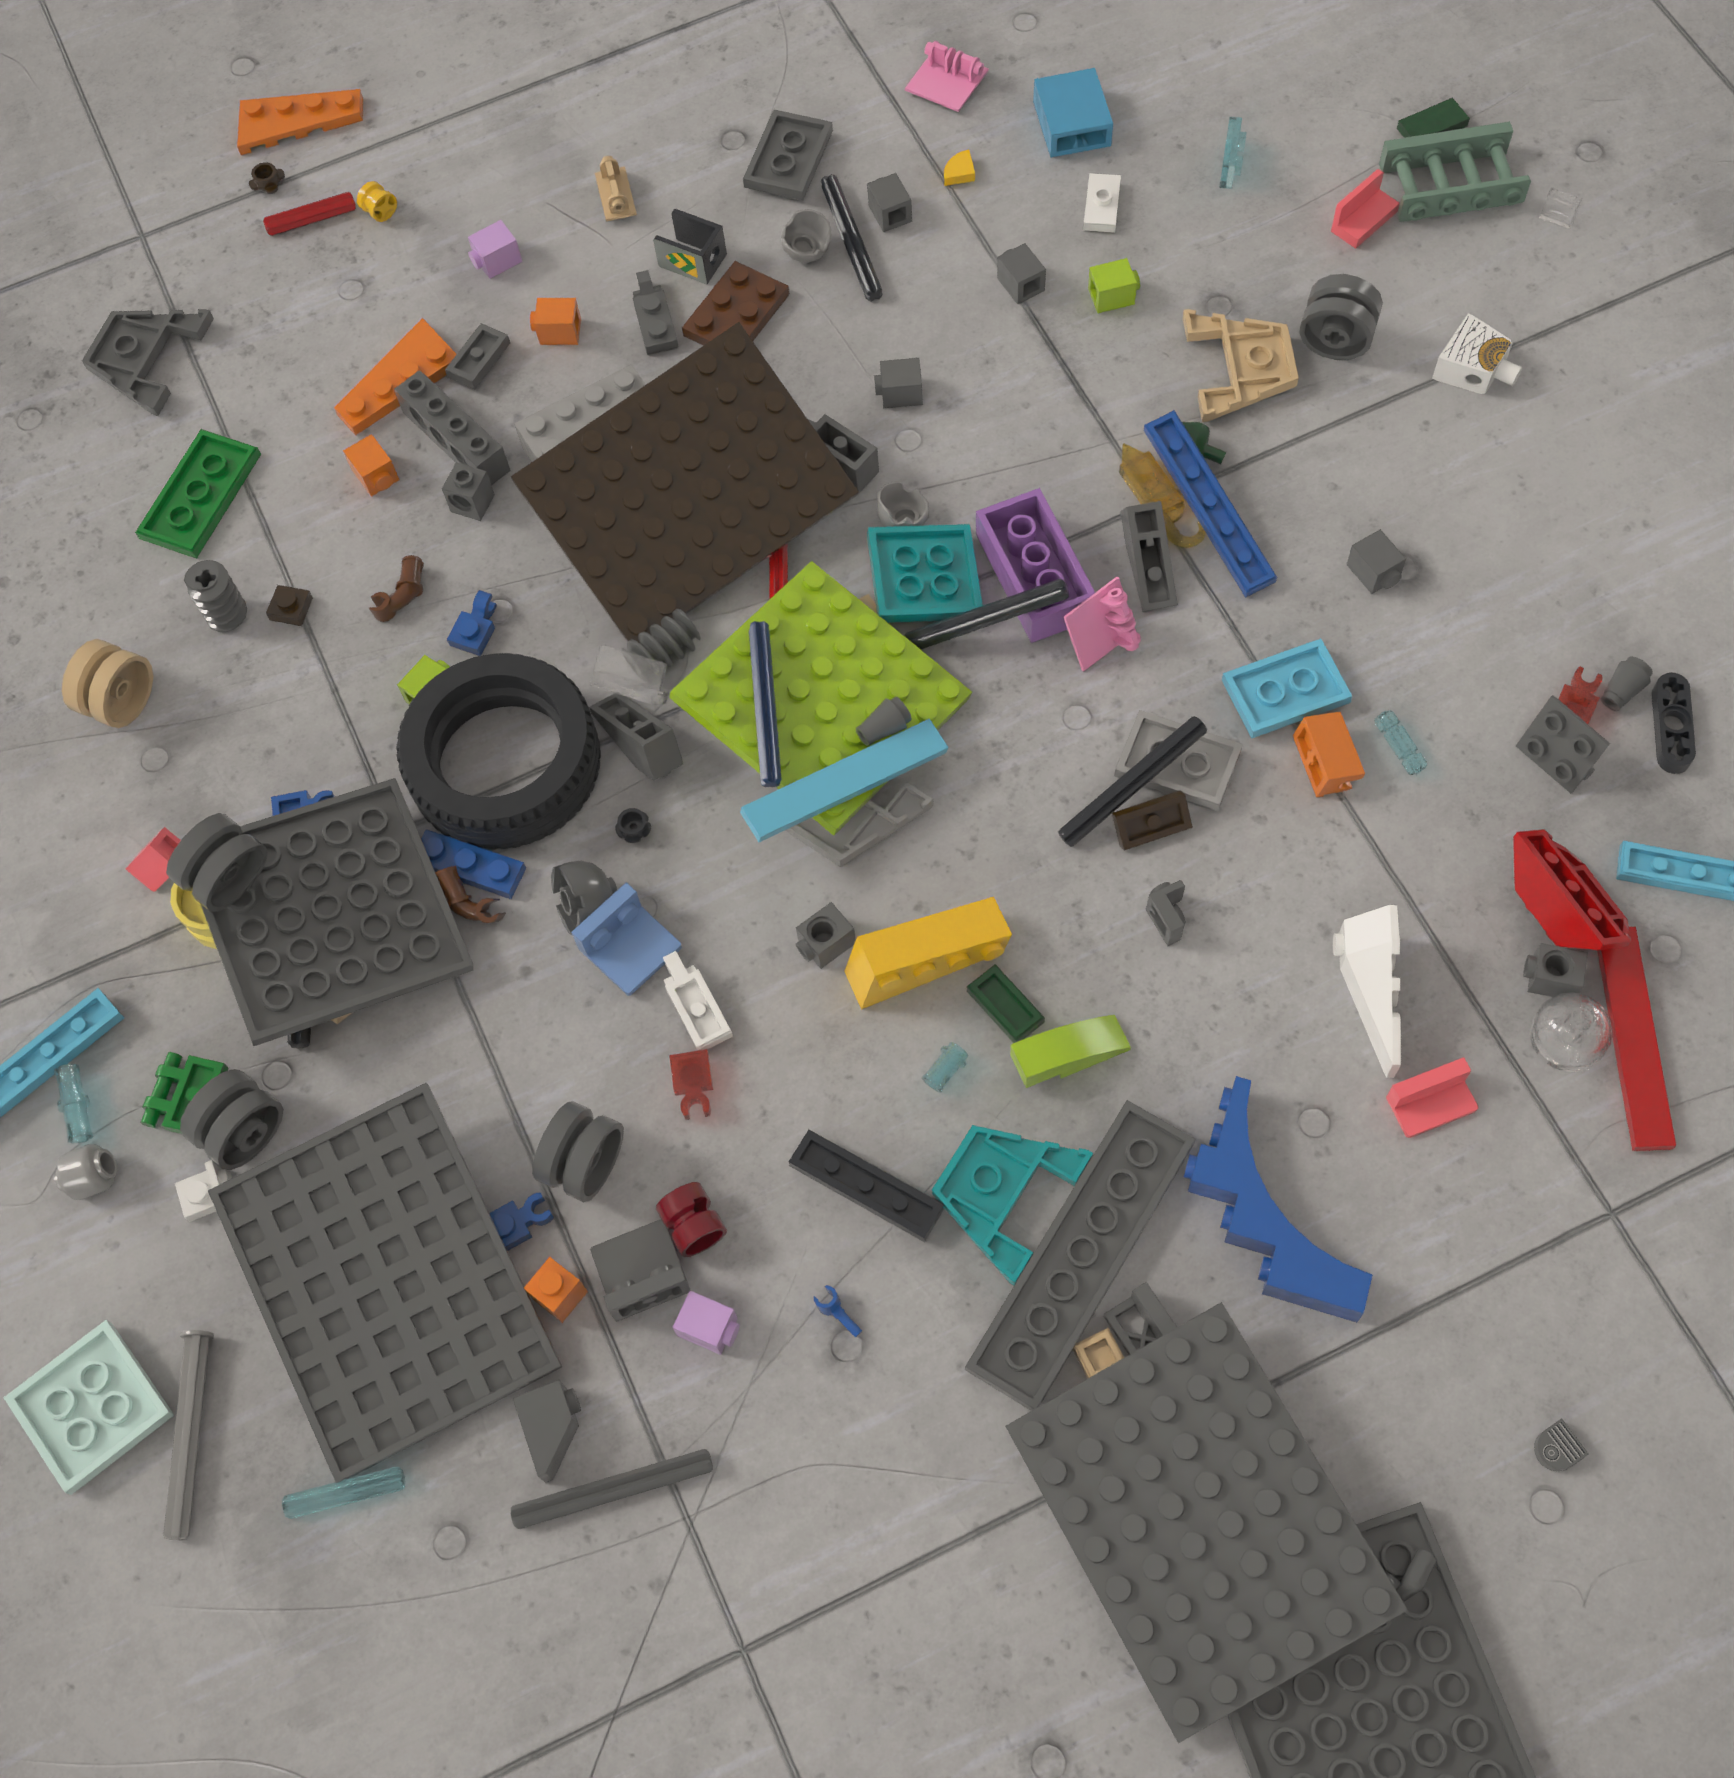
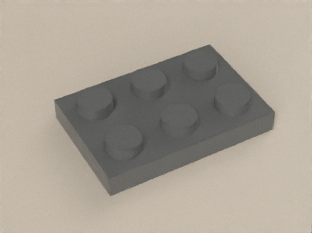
M774 109L743 177L744 188L803 201L832 135V122Z

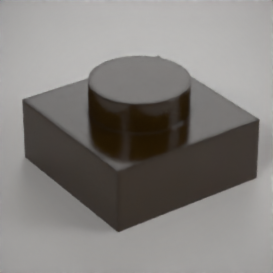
M277 585L266 615L270 621L302 626L313 597L309 590Z

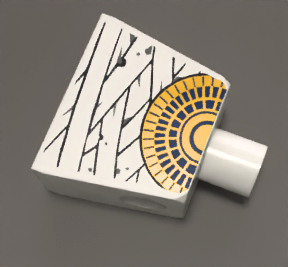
M1468 313L1440 354L1432 379L1475 393L1484 394L1495 379L1513 386L1522 371V367L1507 361L1513 344L1511 340Z

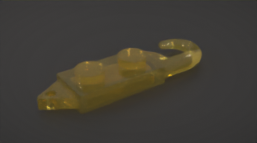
M1124 443L1122 445V464L1119 466V473L1140 504L1161 501L1167 539L1171 543L1181 548H1191L1200 544L1204 540L1206 532L1199 521L1197 522L1199 527L1197 534L1190 537L1182 535L1174 523L1183 516L1185 510L1184 499L1150 451L1144 453Z

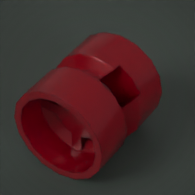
M691 1182L674 1189L656 1205V1211L665 1227L674 1229L671 1238L683 1257H691L709 1249L727 1233V1229L717 1211L709 1210L711 1201L699 1182Z

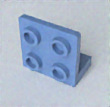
M627 882L571 932L578 949L627 996H631L665 964L664 956L674 951L678 952L682 948L680 941L642 907L637 892Z

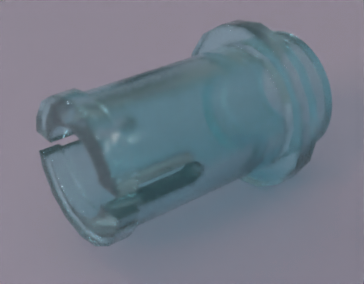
M950 1042L948 1046H942L940 1049L942 1054L927 1073L922 1076L924 1082L939 1093L944 1090V1087L960 1067L964 1068L967 1065L965 1060L969 1055L964 1049L953 1042Z

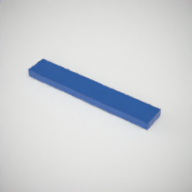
M1175 410L1145 424L1143 431L1245 598L1276 583L1278 577Z

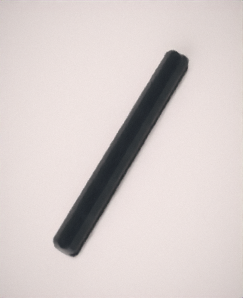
M834 174L828 177L824 176L821 179L822 190L864 295L871 302L875 299H880L883 295L881 284L838 178Z
M1057 579L906 632L903 636L919 649H924L1065 600L1069 597L1068 586L1063 579Z
M1195 716L1187 720L1059 829L1058 834L1060 838L1070 847L1076 845L1207 733L1205 724Z

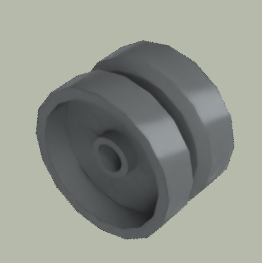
M1333 274L1319 279L1311 288L1307 307L1301 321L1299 334L1302 342L1314 353L1329 359L1352 360L1363 356L1371 347L1381 313L1383 301L1380 292L1368 281L1353 275Z
M217 813L208 816L196 824L182 838L168 861L166 873L169 879L181 889L192 891L194 899L208 911L217 912L234 903L251 887L266 863L268 852L266 847L252 835L242 834L241 827L226 814Z
M233 1069L214 1077L196 1093L187 1105L181 1118L180 1131L196 1148L204 1149L208 1158L221 1169L232 1170L252 1160L267 1146L279 1128L284 1109L281 1103L270 1093L260 1090L257 1083L247 1074Z
M574 1101L567 1102L557 1111L542 1135L533 1161V1177L536 1181L551 1188L559 1187L563 1184V1190L566 1195L583 1203L590 1201L602 1188L615 1165L623 1141L624 1127L622 1123L605 1115L594 1119L591 1109Z

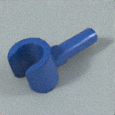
M826 1285L825 1288L833 1299L828 1304H822L814 1296L817 1308L824 1315H833L856 1338L862 1330L841 1307V1301L836 1290Z

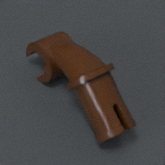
M408 555L402 558L400 580L396 583V591L393 594L388 595L385 592H378L371 596L376 607H370L369 609L376 620L380 622L391 620L398 610L408 605L415 597L422 595L423 585L421 584L424 562L418 556Z
M456 865L435 873L450 910L465 919L482 921L484 923L499 922L505 916L506 912L493 916L487 912L493 902L500 900L498 898H485L478 903L471 901L472 896L466 894Z

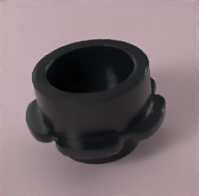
M636 808L624 810L618 816L615 826L617 835L620 838H625V841L628 843L640 842L641 838L647 837L651 831L648 815ZM633 824L637 825L635 829H631L630 826Z

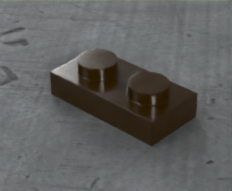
M1181 790L1112 813L1119 846L1124 851L1193 828L1186 796Z

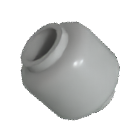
M87 1144L69 1151L59 1158L54 1180L58 1189L74 1200H84L105 1192L112 1186L117 1174V1163L112 1153L107 1149H103L96 1144Z

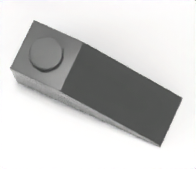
M1161 501L1124 508L1120 511L1125 545L1142 612L1177 606L1178 602Z
M618 691L589 707L591 714L631 763L653 781L667 776L672 770L683 765L674 730Z

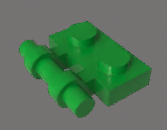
M168 1052L164 1064H160L155 1073V1077L158 1079L151 1096H146L142 1108L145 1112L140 1123L144 1126L155 1128L160 1115H165L161 1126L167 1131L182 1134L180 1131L181 1118L187 1105L196 1093L211 1079L228 1071V1066L222 1062L189 1055L184 1069H181L179 1066L183 1057L177 1053ZM178 1083L172 1100H166L172 1084Z

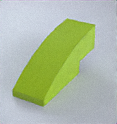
M1114 1014L1071 1023L1015 1042L1010 1046V1056L1025 1087L1028 1088L1057 1075L1061 1079L1125 1053L1131 1050V1046Z

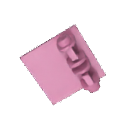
M938 41L928 42L924 50L928 58L905 87V91L959 112L987 74L989 68L984 67V63L980 62L978 57L969 56L960 50L956 53V49L953 47L948 50L947 46L940 44Z
M1115 577L1063 617L1082 671L1087 670L1118 645L1127 651H1134L1139 647L1141 637L1136 632V621L1132 610L1128 607V596L1123 591L1119 577Z

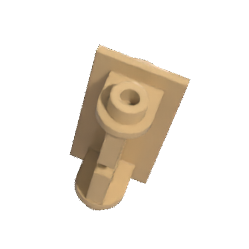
M612 156L603 157L600 163V172H595V177L606 222L637 215L625 166L619 167L617 160Z

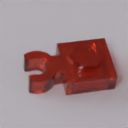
M1580 666L1576 669L1571 679V686L1564 685L1558 700L1589 724L1600 697L1593 694L1598 690L1603 677L1598 673L1593 682H1585L1581 677L1584 668Z
M704 1049L669 1055L674 1093L676 1096L685 1095L680 1105L685 1120H690L689 1110L694 1104H701L705 1117L710 1116L711 1105L707 1096L703 1094V1091L714 1090L708 1050Z

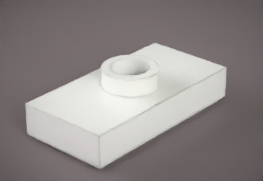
M1089 173L1083 231L1115 233L1121 175Z

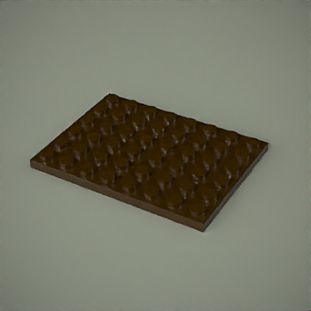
M740 322L511 476L513 483L625 640L628 642L633 639L638 643V635L641 632L650 634L651 625L658 624L661 626V619L665 616L673 619L672 612L675 609H681L687 614L856 497L859 493Z

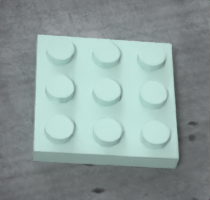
M107 1320L3 1397L63 1491L69 1495L79 1490L174 1416L114 1325Z

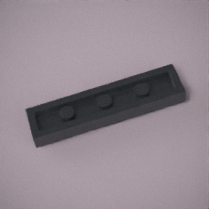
M809 1129L788 1161L789 1166L923 1242L928 1238L944 1210V1204Z

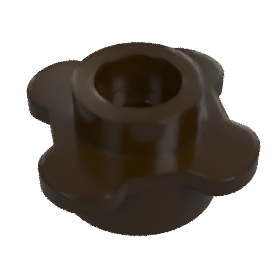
M259 163L252 169L251 175L253 179L249 181V186L254 191L260 189L268 194H273L277 192L280 180L285 178V173L282 169H276L271 163Z

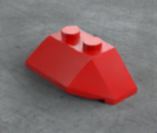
M1545 829L1516 832L1513 837L1515 891L1525 903V907L1543 927L1548 938L1559 947L1592 950L1627 947L1631 942L1628 919L1587 866L1566 847L1553 841V836Z

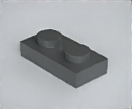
M480 323L445 369L448 378L475 390L509 346L508 334Z

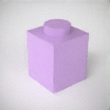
M502 220L468 236L472 249L468 252L469 257L477 270L482 268L489 279L523 262L517 241Z
M689 1291L672 1328L678 1337L721 1355L725 1345L731 1347L734 1343L740 1324L736 1323L738 1318L734 1309Z

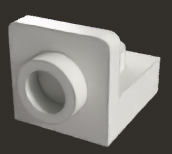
M212 1160L205 1162L206 1171L175 1183L184 1218L189 1222L216 1212L208 1190L232 1179L229 1170L221 1169Z

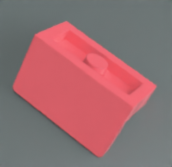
M1380 169L1373 172L1336 206L1331 232L1355 249L1398 212L1400 203L1380 190L1384 174Z
M1464 1057L1392 1085L1386 1099L1407 1138L1427 1132L1477 1111L1478 1105L1465 1082L1471 1069Z

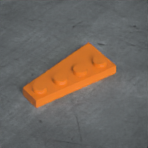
M354 89L240 100L237 141L240 154L251 153L252 147L265 144L266 148L279 145L278 140L295 135L296 140L308 137L310 132L318 128H322L323 131H329L363 121V95L361 90Z
M422 318L334 407L337 416L356 436L400 406L394 388L419 370L433 383L439 381L447 375L445 369L457 354Z

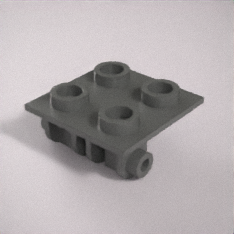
M1552 695L1516 744V747L1571 794L1582 780L1585 781L1593 774L1595 769L1592 767L1610 743Z

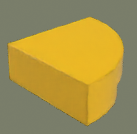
M969 149L957 153L947 162L944 168V186L975 181V170Z

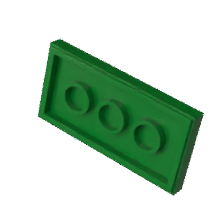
M200 429L135 532L140 540L197 559L261 456L258 447Z

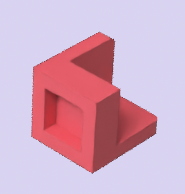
M164 827L126 867V870L147 888L155 892L169 878L166 873L167 864L174 849L181 840Z

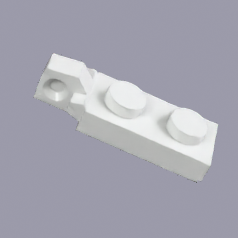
M676 951L664 956L663 960L670 974V977L663 980L666 991L699 1054L733 1037L732 1031L699 969L696 970L694 965L685 969Z

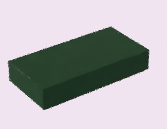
M1452 97L1399 120L1397 130L1404 138L1458 130L1468 127L1470 118Z
M996 964L966 986L969 995L1013 1043L1025 1039L1045 1023V1017Z

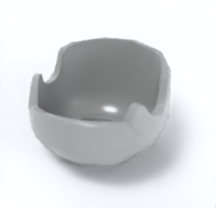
M812 209L795 211L789 222L783 227L781 235L783 250L792 259L802 263L819 260L826 253L832 235L830 222L822 213Z
M894 481L885 484L879 490L877 514L885 527L923 526L929 518V502L921 495L919 488L910 491L903 486L902 481Z

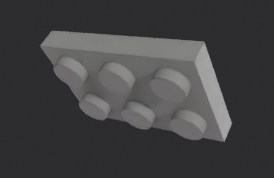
M1139 710L1115 768L1114 776L1121 778L1183 724ZM1207 732L1148 782L1145 787L1165 794L1181 790L1185 794L1187 801L1218 811L1243 744Z

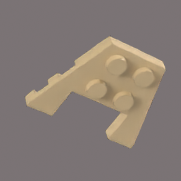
M1185 309L1183 311V324L1187 342L1222 339L1231 385L1229 387L1200 389L1198 391V403L1202 422L1211 421L1297 386L1299 377L1287 324L1245 318L1244 322L1227 320L1223 314L1213 313L1212 317L1196 315V310Z

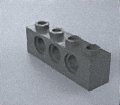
M420 370L394 388L403 414L455 463L458 462L487 471L491 485L511 471L503 447Z

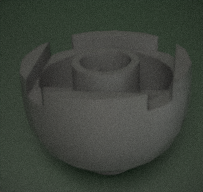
M582 860L572 861L555 866L552 869L553 894L560 892L562 903L556 905L558 914L564 927L572 935L571 932L617 891V886L612 877L607 878L603 870L591 862Z

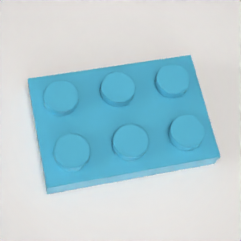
M1321 638L1225 672L1222 676V682L1251 739L1302 721L1304 717L1319 715L1351 703L1352 699L1350 690Z

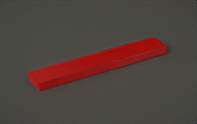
M1636 926L1629 927L1631 942L1627 947L1597 950L1632 1151L1673 1150L1676 1147V1140Z

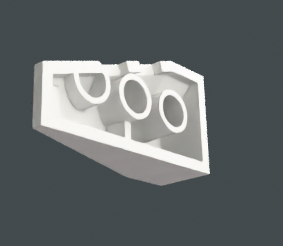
M1387 905L1345 919L1339 933H1334L1333 955L1340 956V970L1386 1078H1394L1401 1066V1019L1398 1012H1392V1007L1397 1006L1398 993L1400 991V978L1392 976V971L1395 969L1396 955L1400 954L1397 905Z

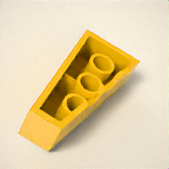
M990 897L857 936L844 972L862 1010L980 961H989L1001 956L1012 933L995 898Z

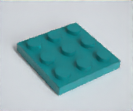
M970 524L868 527L867 541L876 610L879 617L883 618L887 623L941 621L983 606Z

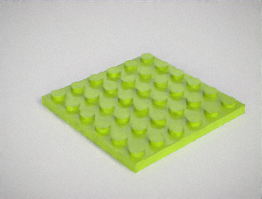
M811 561L670 692V699L760 774L749 628L750 624L754 621L767 622L770 631L782 777L780 785L776 788L781 789L895 735L892 734L866 746L856 733V727L861 725L884 699L891 700L893 697H898L905 704L912 718L906 724V729L930 719L938 731L970 699L972 691ZM887 782L812 818L835 836Z

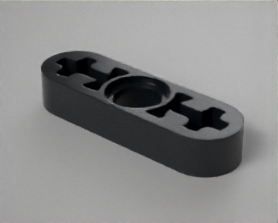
M1670 672L1660 676L1652 689L1656 757L1659 766L1664 771L1671 774H1680L1689 768L1696 756L1690 684L1684 676ZM1666 686L1671 687L1672 692L1677 693L1670 705H1668L1671 701L1670 691L1665 689ZM1667 716L1677 717L1681 720L1683 728L1680 730L1670 729L1666 726L1664 718ZM1675 741H1679L1676 745L1677 755L1682 757L1680 761L1676 760L1674 754H1669L1674 747Z

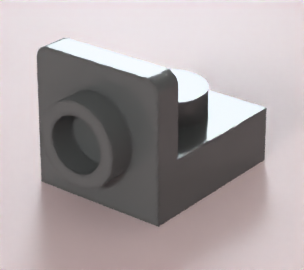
M1182 880L1172 884L1170 882L1159 884L1150 892L1147 901L1146 911L1167 946L1181 940L1186 923L1182 910L1176 904L1183 898L1185 885Z

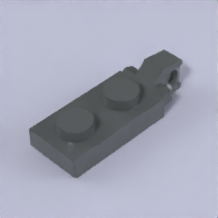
M649 270L637 272L636 276L640 290L633 291L632 299L647 355L678 348V341L664 290H662L661 285L653 287Z

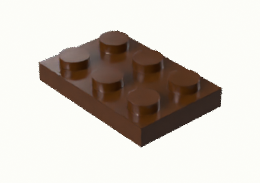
M734 261L683 325V336L704 346L740 322L749 337L754 341L789 296V286Z

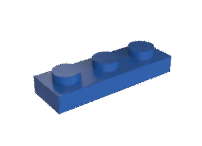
M427 829L421 838L435 873L456 865L462 883L508 899H512L526 870L524 862Z

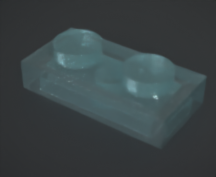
M1229 117L1219 188L1232 189L1234 176L1241 175L1243 156H1237V152H1244L1247 132L1240 131L1242 118Z

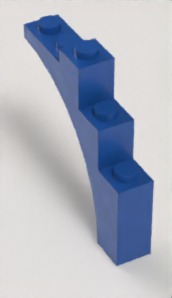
M1236 1076L1232 1089L1224 1087L1219 1110L1226 1112L1223 1124H1214L1209 1142L1210 1146L1201 1144L1197 1156L1189 1155L1184 1173L1185 1178L1191 1179L1188 1192L1234 1205V1207L1226 1205L1220 1228L1227 1230L1224 1242L1271 1256V1258L1263 1257L1259 1270L1258 1280L1264 1281L1263 1295L1357 1323L1364 1314L1373 1275L1342 1263L1312 1244L1287 1220L1272 1200L1256 1169L1249 1142L1247 1106L1251 1080Z

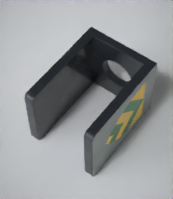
M674 209L671 215L676 239L702 250L698 251L656 235L653 242L658 265L661 268L707 285L727 255L723 226ZM711 253H712V254H714V257H713L712 261L710 262V257H711Z

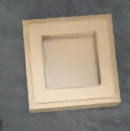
M1109 1328L1076 1343L1073 1349L1087 1379L1124 1358Z

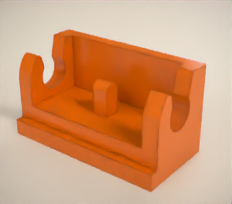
M1341 711L1303 718L1294 732L1293 738L1316 798L1352 789L1350 781L1362 779L1365 771Z

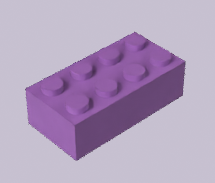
M1041 489L1029 491L976 511V536L1007 597L1057 579H1063L1068 586L1069 597L1067 599L1017 616L1030 642L1033 643L1068 630L1063 617L1092 596L1095 591Z

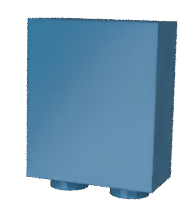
M1095 68L1034 79L1033 103L1050 158L1111 146L1113 121Z

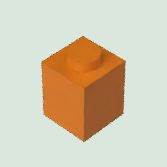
M537 298L536 310L531 311L530 326L532 331H536L540 345H578L581 316L576 298Z
M372 434L343 450L351 470L371 497L380 491L388 489L392 484L400 480L391 459Z
M551 1257L545 1261L523 1288L532 1300L561 1323L565 1321L588 1292L577 1277Z

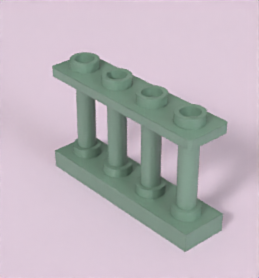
M1510 121L1384 141L1379 161L1380 169L1384 173L1397 171L1405 193L1402 196L1397 214L1399 222L1523 203L1526 199L1531 180L1529 175L1513 177L1505 154H1507L1513 135ZM1492 157L1500 180L1482 182L1474 159ZM1460 162L1468 185L1450 187L1442 164ZM1428 166L1436 190L1418 192L1411 169Z

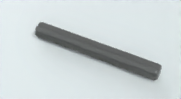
M707 1449L698 1450L513 1505L511 1507L512 1523L517 1529H522L710 1473L713 1470L710 1453Z

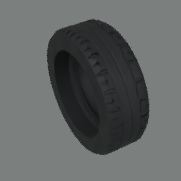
M496 653L464 660L445 669L430 680L411 701L401 721L397 736L396 750L399 771L421 814L443 835L480 848L493 850L516 848L539 841L555 833L556 830L561 829L581 810L583 804L590 797V793L595 787L594 782L599 775L600 741L588 704L581 691L570 678H567L565 673L559 671L555 666L547 664L543 660H537L534 657L521 654ZM500 707H524L547 715L555 723L560 738V745L555 758L540 777L520 790L495 797L471 796L452 789L442 775L440 761L446 744L464 723L478 714Z

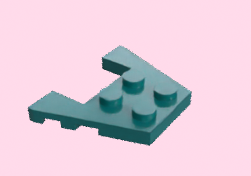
M972 1125L932 1188V1195L940 1203L944 1204L945 1210L1005 1279L1014 1286L1031 1259L1033 1252L1000 1233V1229L1038 1167H1042L1075 1186L1091 1160L1093 1152L1081 1148L1079 1150L1059 1146L1060 1144L1049 1141L1043 1143L1024 1139L1021 1135Z

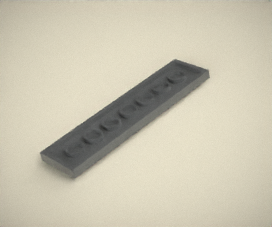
M1126 1100L965 1366L967 1372L1030 1411L1041 1405L1073 1351L1074 1346L1089 1324L1195 1144L1196 1139Z

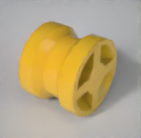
M370 181L359 190L357 205L363 211L368 212L377 222H384L394 214L397 208V199L391 192L385 191L384 187L378 182Z

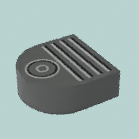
M1562 1418L1540 1433L1534 1443V1452L1537 1460L1542 1466L1551 1471L1567 1470L1589 1455Z

